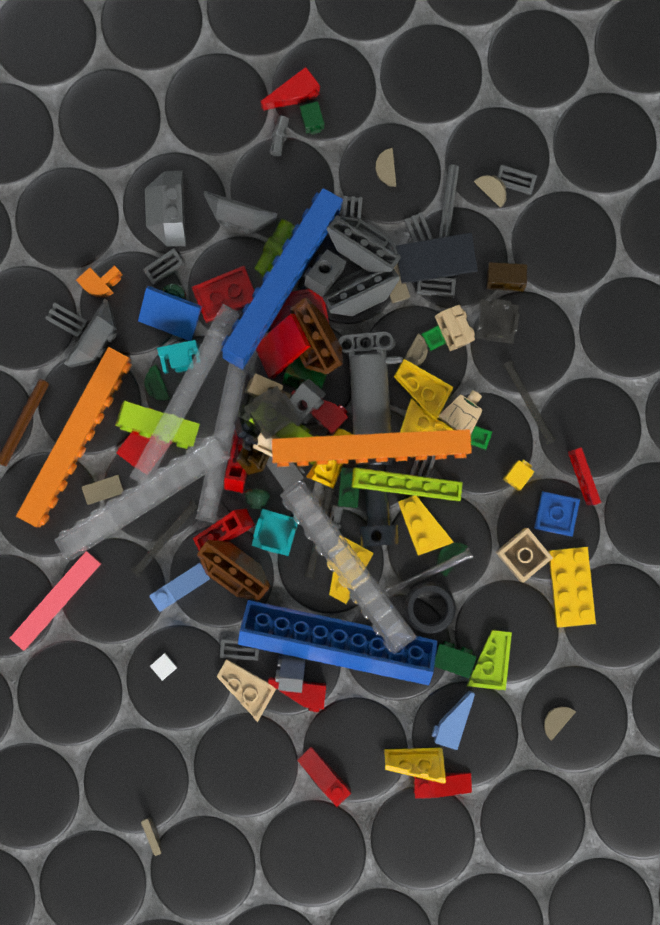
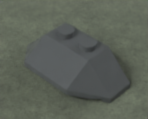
M164 171L145 188L146 227L167 247L186 246L183 171Z
M204 191V197L217 222L220 223L219 225L224 228L230 229V227H234L240 233L248 234L250 232L254 234L278 221V213Z
M337 215L327 227V231L337 251L368 272H391L401 259L393 241L361 219Z
M363 268L336 281L327 294L323 296V300L330 313L354 316L387 300L400 278L395 269L391 272H368Z
M105 298L64 362L70 368L97 362L98 359H102L107 350L105 349L109 342L112 343L117 335L115 333L117 327L111 303Z

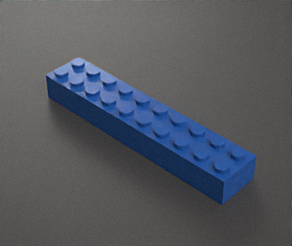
M324 188L320 194L316 193L314 195L311 208H306L301 224L297 223L294 227L291 240L287 239L282 247L283 252L281 256L277 255L274 259L271 272L267 271L265 273L261 288L257 287L255 289L251 304L247 303L245 305L241 320L237 319L235 321L231 336L227 335L222 342L223 348L221 351H223V359L242 370L328 234L327 227L337 215H340L343 199Z
M248 600L240 628L238 645L429 685L434 672L437 640Z

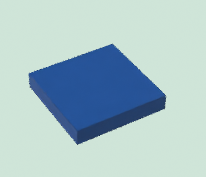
M541 491L534 529L573 537L580 499Z

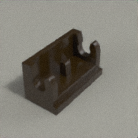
M489 262L486 289L525 290L527 285V264Z
M253 443L250 444V451L242 447L236 460L248 475L263 471L270 457L253 448Z

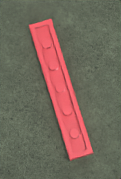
M86 551L13 633L10 639L25 651L102 563Z

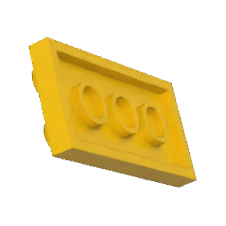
M588 547L549 550V554L553 557L549 563L556 627L596 624Z

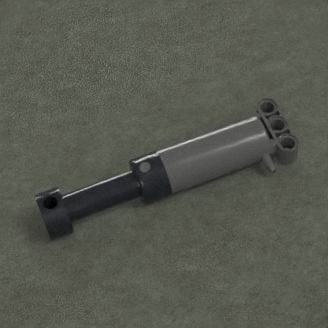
M388 332L342 336L338 342L342 347V352L349 354L354 435L392 433L387 364L403 362L401 356L387 357L386 351H390L395 347V338ZM384 337L390 338V343L387 346H382L381 344ZM367 338L371 339V345L368 348H364L362 345L363 341ZM348 340H351V348L345 350L344 343ZM388 458V462H376V459H368V463H356V467L387 472L386 466L392 465L394 459ZM365 489L367 526L360 527L361 546L399 544L398 524L390 525L388 492ZM378 531L382 533L381 540H379L376 536Z

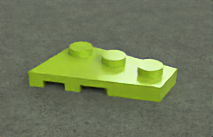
M491 630L467 686L506 690L512 632Z

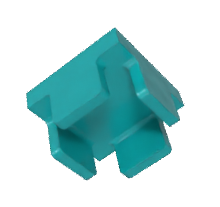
M196 340L157 348L165 374L169 373L167 359L170 360L171 368L175 369L177 373L194 369L192 354L196 356L197 365L199 367L203 366L200 346Z
M262 509L254 532L252 546L289 556L299 519Z

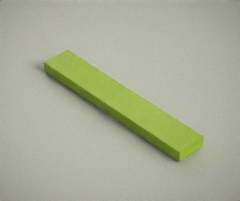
M353 468V488L461 501L463 482Z

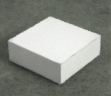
M166 653L150 665L162 681L178 668Z

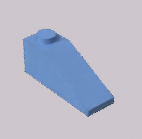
M201 563L149 595L159 612H161L208 581L210 577L205 573Z
M468 691L439 721L438 726H434L432 737H434L435 743L455 750L458 749L475 696L473 691Z

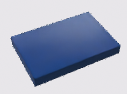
M148 286L145 291L138 321L192 341L202 306Z

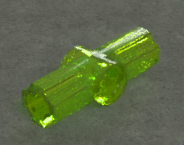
M281 219L272 237L268 238L263 248V254L254 268L258 273L265 275L267 271L271 272L274 259L277 255L281 256L284 243L287 239L290 240L292 236V231L295 227L292 223Z

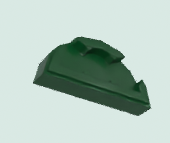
M152 366L144 380L146 391L156 400H171L158 366Z
M451 543L441 549L437 565L445 577L466 550L467 545Z

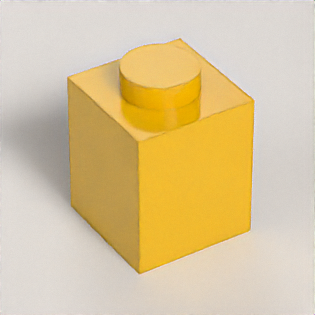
M520 460L516 461L503 480L516 490H521L534 473L531 469L532 465L525 460L522 462Z

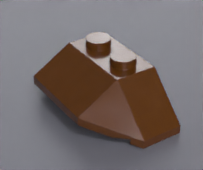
M306 297L292 306L290 314L296 315L310 344V347L299 356L305 368L329 374L343 364L342 347L325 316Z
M207 540L197 554L205 573L236 597L260 600L270 587L261 564L231 542Z

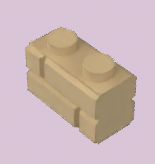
M460 305L444 310L435 316L450 351L475 340L474 330L468 325L466 312L461 309Z

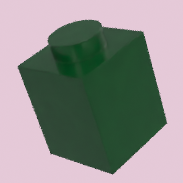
M318 101L300 106V114L306 134L321 132V129H324V120Z

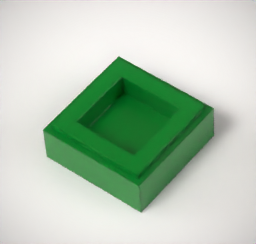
M439 325L422 334L430 351L446 343Z
M475 426L470 435L471 445L486 450L492 431Z

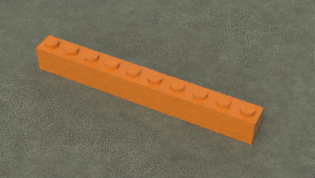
M110 347L107 348L16 517L35 527H41V525L44 526L49 519L48 512L56 506L59 500L57 498L59 492H63L68 482L66 479L69 474L72 475L74 473L78 457L81 458L86 451L84 446L87 441H91L93 438L96 424H100L103 420V412L106 407L111 405L114 399L112 397L114 391L119 390L123 382L121 379L124 373L127 374L132 366L129 357Z
M470 429L272 439L273 464L277 463V467H289V463L296 462L297 466H308L309 462H317V465H328V461H336V464H348V460H356V463H368V459H376V462H388V458H395L396 461H407V457H415V460H427V456H435V459H447V455H455V458H467L466 454L471 453Z

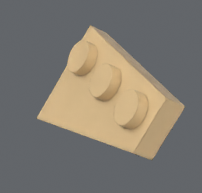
M226 659L217 675V678L258 722L276 688Z

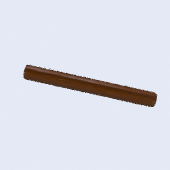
M42 379L38 380L0 453V465H8L49 386L48 382Z

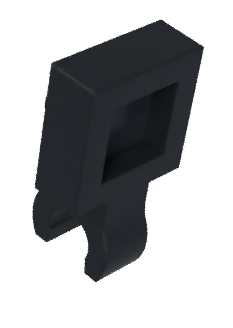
M238 417L234 421L237 436L242 438L243 448L250 451L251 443L258 445L254 425L250 421Z

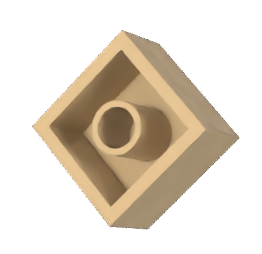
M528 528L522 529L495 552L522 583L553 558Z

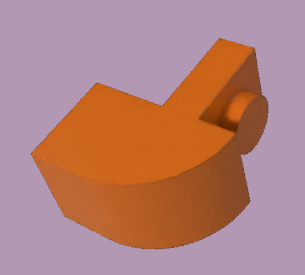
M114 265L100 278L91 268H88L76 281L90 295L104 298L114 293L109 287L116 285L121 280L120 277L123 274Z

